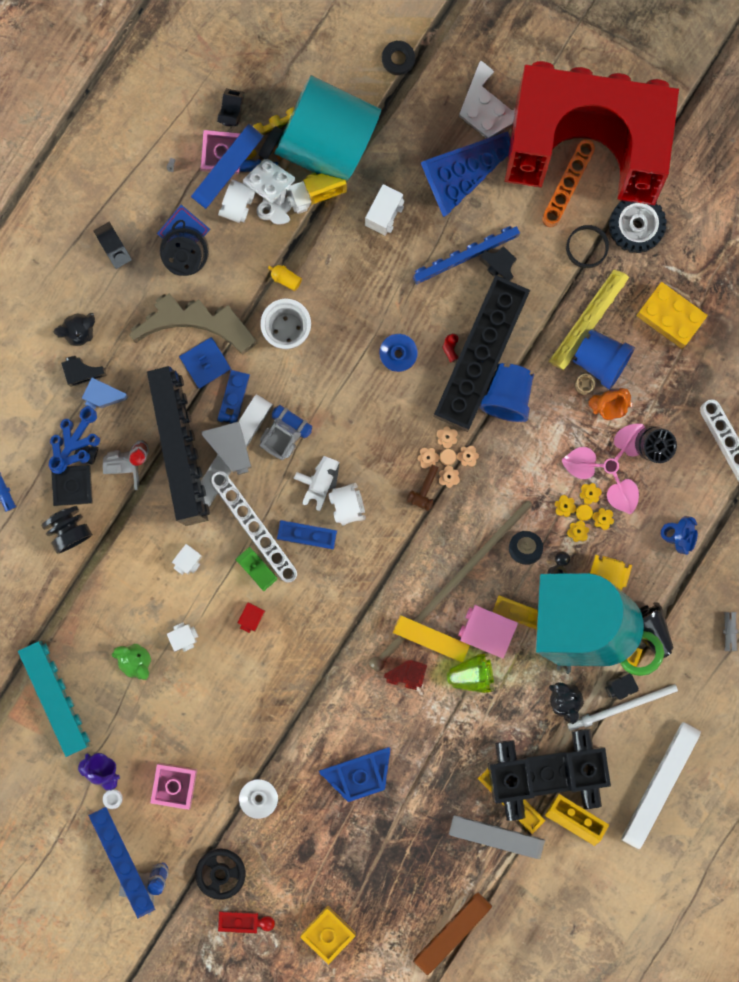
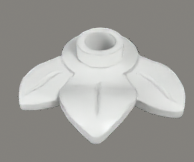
M263 198V202L257 207V215L260 219L270 220L274 224H285L290 221L286 213L291 207L288 204L287 198H285L281 205H278L276 202L271 203ZM265 209L270 211L268 214L263 213Z

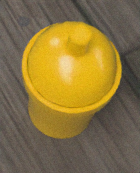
M276 265L274 268L268 267L274 282L280 283L294 292L300 286L302 278L287 269L286 266Z

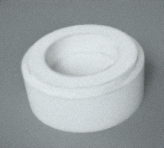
M116 789L108 790L103 795V804L109 809H116L122 804L123 796Z

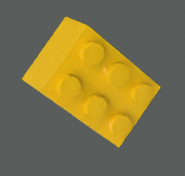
M661 281L636 316L683 349L708 315Z

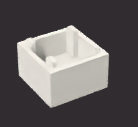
M383 184L365 218V226L386 236L387 232L391 233L395 216L404 209L403 204L405 201L403 200V194Z

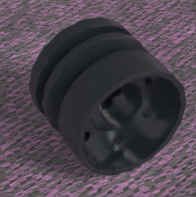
M77 506L58 511L41 525L44 530L52 527V529L47 531V536L57 535L51 542L57 554L81 544L93 535L87 524L77 525L83 518L82 514L74 516L80 511Z

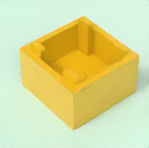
M327 905L301 933L300 938L329 965L356 936V932Z

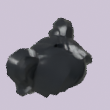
M79 313L68 316L63 324L55 328L53 332L58 338L64 337L72 346H82L93 338L94 313H89L87 316Z
M561 682L550 685L549 689L552 691L550 704L554 713L564 717L568 723H576L579 719L578 712L584 705L583 696L578 687Z

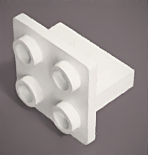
M264 159L243 179V184L269 202H276L278 205H281L285 201L286 189L295 181V177L269 159Z

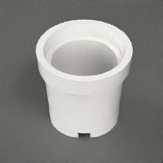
M280 299L272 302L264 310L261 317V330L265 339L280 349L298 347L306 340L311 329V318L307 309L301 303L292 299Z

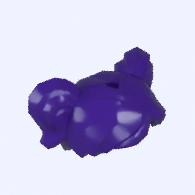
M87 753L85 759L79 763V773L85 776L92 784L101 785L105 790H113L117 787L120 775L116 774V763L105 754L96 753L90 756Z

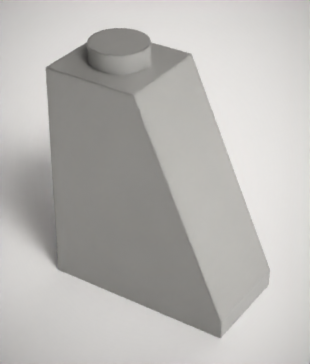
M239 422L201 432L202 436L233 473L237 472V475L249 472L248 469L252 468Z

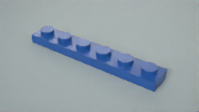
M511 226L506 227L497 236L494 234L489 235L480 244H477V242L472 243L463 252H460V250L455 251L446 260L441 258L433 262V266L427 269L425 266L415 271L416 274L413 275L416 285L477 257L485 251L494 249L519 237V229L517 226L514 228Z
M107 807L88 815L137 919L156 910Z

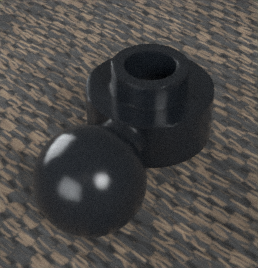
M561 551L555 556L557 565L550 567L547 574H567L564 566L569 564L570 556L567 552Z

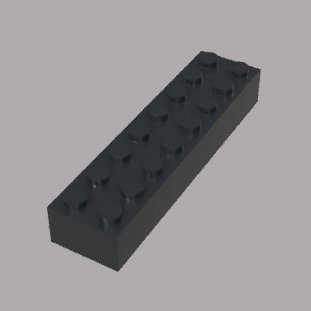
M495 275L435 410L434 418L466 432L469 431L530 293L529 289Z
M170 366L147 371L176 521L185 526L209 521L208 515H210V510L204 500L206 490L204 485H201L200 480L202 478V471L200 466L198 467L197 465L199 455L193 445L195 435L193 430H190L191 416L189 411L186 410L185 405L188 404V400L182 390V386H184L183 377Z

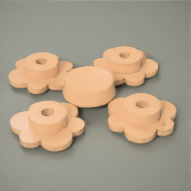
M446 426L443 430L437 431L438 444H443V447L446 448L440 453V457L435 453L434 448L429 450L422 448L417 460L421 462V467L426 469L431 467L432 464L436 465L435 462H438L440 459L447 466L439 472V483L451 488L453 485H457L460 479L458 477V470H453V467L450 465L454 464L456 459L461 461L462 466L468 465L473 467L476 465V459L479 458V454L476 453L474 446H468L467 448L462 447L461 452L456 455L455 451L449 448H451L452 444L457 443L456 437L458 433L455 429L450 430Z

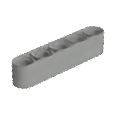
M453 815L449 835L535 859H541L545 843L544 839L456 815Z

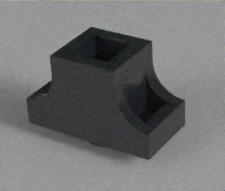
M504 246L496 253L485 251L480 256L479 260L488 267L487 271L493 277L497 275L512 281L514 276L511 273V267L516 263L517 258Z

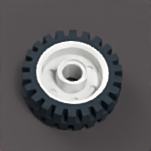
M621 201L611 214L609 232L616 245L621 246L624 251L628 250L630 253L647 252L654 248L663 238L667 224L666 215L662 211L661 205H658L657 202L654 206ZM633 221H640L642 228H636L633 225Z

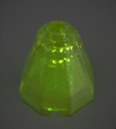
M488 652L478 654L450 668V673H447L448 684H452V687L456 689L481 693L493 692L494 687H490V683H494L492 664L490 659L486 660L485 658L489 656Z

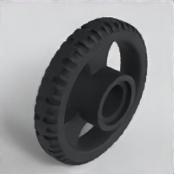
M223 848L214 849L204 854L199 860L195 871L196 883L199 889L206 896L217 900L228 899L236 895L242 888L246 877L245 866L241 858L233 851ZM216 857H229L236 863V866L230 869L228 865L218 863ZM204 865L212 869L210 872L212 884L209 886L205 885L202 878ZM218 869L224 870L226 877L223 879L217 878L215 871ZM230 877L238 880L231 890L220 893V885L225 884Z

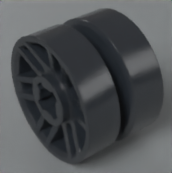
M647 426L637 434L635 448L642 458L654 463H665L674 456L677 449V441L669 430L657 426Z

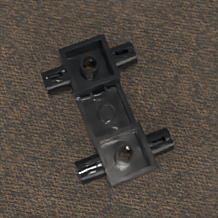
M591 729L572 731L574 750L518 759L514 740L495 743L498 761L487 763L492 799L495 804L504 802L507 821L526 818L524 799L559 792L580 791L583 809L602 807L599 788L611 787L606 749L602 746L593 747ZM585 765L591 767V769L588 770L587 774L583 771ZM509 776L515 778V781H512V785L506 782Z

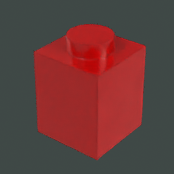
M248 602L237 622L241 625L240 629L248 633L251 630L256 632L266 611Z

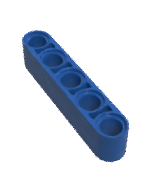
M248 124L195 190L191 198L207 209L264 135Z

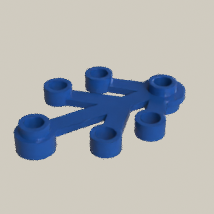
M86 406L80 411L82 421L72 436L73 422L69 419L61 421L60 427L63 430L65 446L62 452L60 447L63 445V439L58 435L51 437L50 444L53 448V457L49 460V467L53 473L60 474L65 471L67 465L78 461L86 463L90 459V454L85 450H80L77 454L69 456L71 451L88 445L93 447L99 445L100 438L96 434H90L88 437L79 440L89 423H93L97 419V412L90 406Z

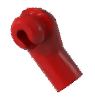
M455 333L449 334L442 346L450 363L458 359L454 348L459 337Z

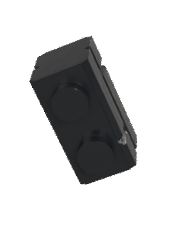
M624 672L618 675L617 678L614 677L606 681L607 686L605 690L612 699L621 700L628 697V694L632 695L639 691L634 677L630 673Z

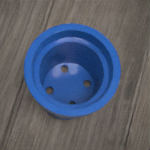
M591 329L589 331L591 335L588 339L584 338L575 354L577 358L573 359L572 362L599 379L601 384L610 390L626 367L635 347L626 342L622 344Z
M500 363L497 365L488 393L482 399L480 409L502 420L526 422L530 412L528 404L534 374L530 375V370L518 365L510 364V367H504L505 363Z

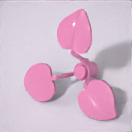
M631 424L620 429L615 435L614 445L621 449L615 459H607L604 464L595 463L596 455L587 447L574 449L562 459V463L570 474L580 479L591 478L595 473L594 467H604L605 472L613 474L617 484L612 485L608 489V502L614 508L632 514L638 504V487L630 479L620 482L616 472L619 469L618 459L624 451L628 456L639 455L635 448V439L637 434L645 427L643 424Z

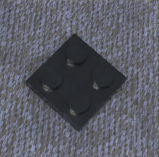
M90 465L68 466L60 474H55L51 471L53 506L93 504Z

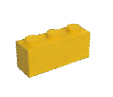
M560 794L553 799L545 814L546 817L593 846H596L602 840L609 827V824Z

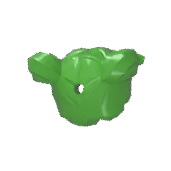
M133 644L128 647L120 646L114 649L112 657L118 660L119 669L126 676L131 678L137 677L142 680L149 678L150 672L148 667L151 657L145 648L139 644Z

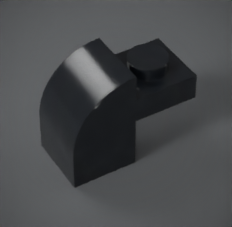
M226 88L223 93L222 106L218 113L217 122L222 123L224 126L238 127L245 92Z
M110 221L93 230L115 269L132 260Z

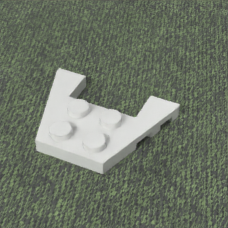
M480 61L459 117L487 139L497 135L513 124L515 108L511 110L482 87L494 71L484 62Z

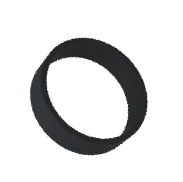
M583 225L576 228L570 234L566 244V252L569 259L581 268L598 266L605 259L609 250V241L606 234L600 228L593 225ZM580 230H593L603 238L606 249L600 261L594 264H583L572 256L569 248L570 239Z

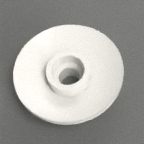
M252 780L240 792V807L249 817L255 819L265 818L272 814L277 806V791L271 783L265 780ZM256 795L262 796L261 802L255 800Z

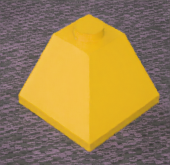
M312 173L303 180L311 200V205L347 192V183L344 179L322 173L318 175Z

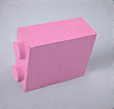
M476 605L473 608L469 607L465 617L468 619L466 626L462 625L458 636L461 637L459 641L503 659L518 623Z

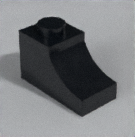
M71 356L61 363L67 384L70 387L88 382L91 378L98 379L107 376L103 366L91 367L85 365L80 357Z

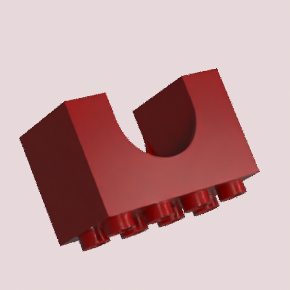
M537 61L532 65H525L516 99L504 182L542 188L552 150L564 141L574 138H588L606 146L618 162L620 181L617 200L655 206L669 175L679 88L669 87L668 82L660 79H652L647 81V83L631 81L628 75L622 73H614L608 77L593 75L591 70L583 67H575L570 71L557 70L553 64L545 61Z

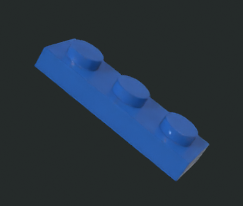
M280 520L277 539L334 550L337 530Z

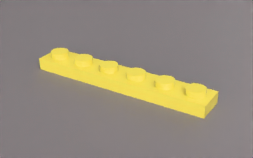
M617 270L612 271L548 361L549 363L562 370L569 365L584 338L590 335L589 331L595 327L607 308L613 303L619 291L625 286L629 279L625 273Z

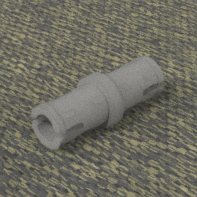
M724 612L725 630H723V634H725V651H730V643H732V651H737V634H739L736 629L737 612H731V620L729 612Z

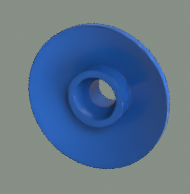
M393 334L382 342L379 354L386 368L391 371L402 372L414 365L418 351L415 342L410 337L404 334ZM398 350L401 351L402 356L396 357L395 352Z

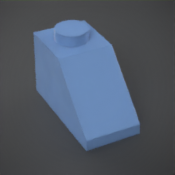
M91 378L82 396V399L86 401L85 405L93 409L96 406L104 408L128 398L127 394L94 378Z

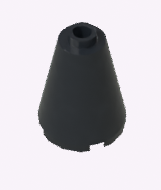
M654 602L653 607L649 608L648 605L639 608L643 617V631L651 632L659 638L663 644V658L672 653L674 647L660 603ZM641 639L646 644V646L654 654H656L655 646L653 645V643H651L648 640Z

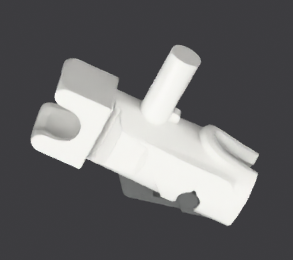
M323 456L315 468L314 476L309 477L296 472L294 479L310 485L302 504L307 505L311 499H315L317 501L316 510H321L328 490L336 488L340 462Z

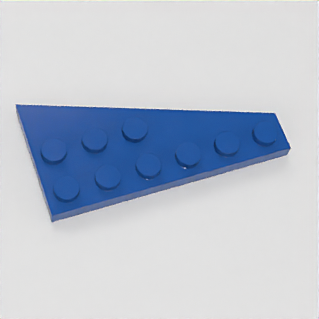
M508 131L421 162L443 217L447 216L466 195L470 194L508 156L511 139Z

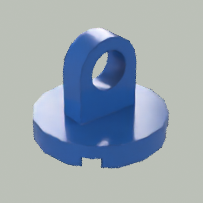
M684 516L678 524L667 523L661 529V537L666 542L675 544L678 553L688 555L689 551L692 552L697 542L698 532L695 530L697 522L693 517ZM675 529L674 535L667 537V532Z

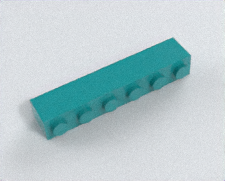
M38 641L19 650L20 658L65 757L89 747L88 742H90V738L87 732H83L80 726L82 720L79 714L74 713L72 708L74 707L73 700L70 696L67 697L64 691L66 685L62 678H58L56 673L58 668L54 661L51 662L48 656L50 650L47 644Z

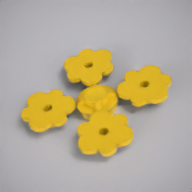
M594 483L582 485L580 498L584 499L585 504L578 506L577 509L574 505V499H568L566 495H562L559 501L555 502L557 515L569 517L570 513L576 511L577 518L581 520L571 523L570 529L567 531L568 537L573 538L574 542L579 540L586 541L588 538L589 528L585 527L583 521L593 518L595 521L594 525L601 527L602 530H607L614 523L611 510L600 508L598 512L593 514V510L589 505L592 502H598L599 496L602 494L601 489L596 488Z

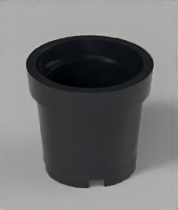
M180 226L170 230L163 237L160 244V257L164 266L171 273L179 276H189L197 273L205 266L209 257V245L204 235L195 228Z

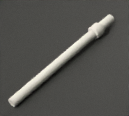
M674 684L593 715H584L576 723H568V729L572 731L583 726L586 728L591 726L593 722L678 691L677 686Z

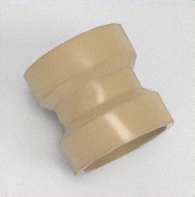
M582 374L575 381V390L579 394L586 395L594 389L596 382L592 375Z

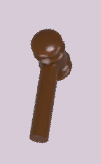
M431 465L419 494L413 490L410 491L407 496V503H411L426 511L432 508L433 499H429L426 495L439 467Z

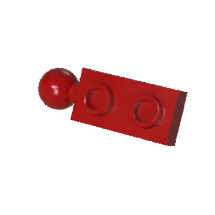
M219 911L218 932L257 934L258 927L266 932L273 930L275 927V920L271 916H264L258 919V913Z

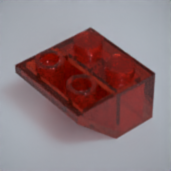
M407 659L386 671L383 678H386L387 683L398 685V682L405 683L406 688L417 690V687L422 688L427 664Z

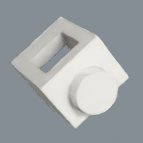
M304 181L290 185L286 189L289 206L293 207L294 212H297V214L307 211L311 200Z

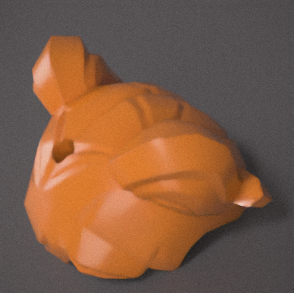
M625 388L608 390L602 395H593L588 401V406L593 409V414L600 413L605 420H613L625 416L628 412V407H633V404L630 402L631 394Z

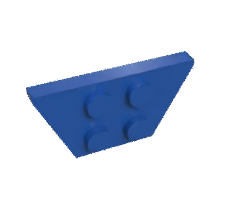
M390 747L319 770V773L347 802L383 791L386 786Z

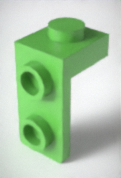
M251 547L247 548L235 559L262 591H265L278 579Z

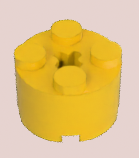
M595 554L590 574L607 579L622 591L623 587H627L633 565L628 563V567H626L623 561L605 556L599 559V555Z

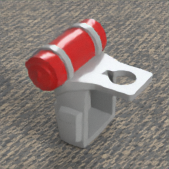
M141 440L132 446L131 451L121 453L119 450L108 452L103 457V474L133 472L134 489L138 490V466L146 461L149 451L148 444Z

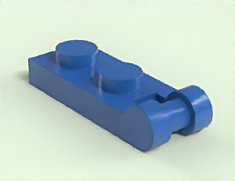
M231 370L218 414V422L223 423V421L232 424L238 421L250 378L249 374ZM227 409L234 410L233 415L226 414Z

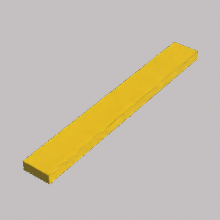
M498 595L493 613L537 630V609ZM637 648L627 661L637 667L643 650Z

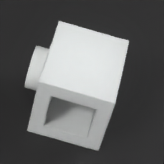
M185 544L172 563L175 564L174 569L182 575L184 572L186 574L194 573L200 566L198 562L203 556Z

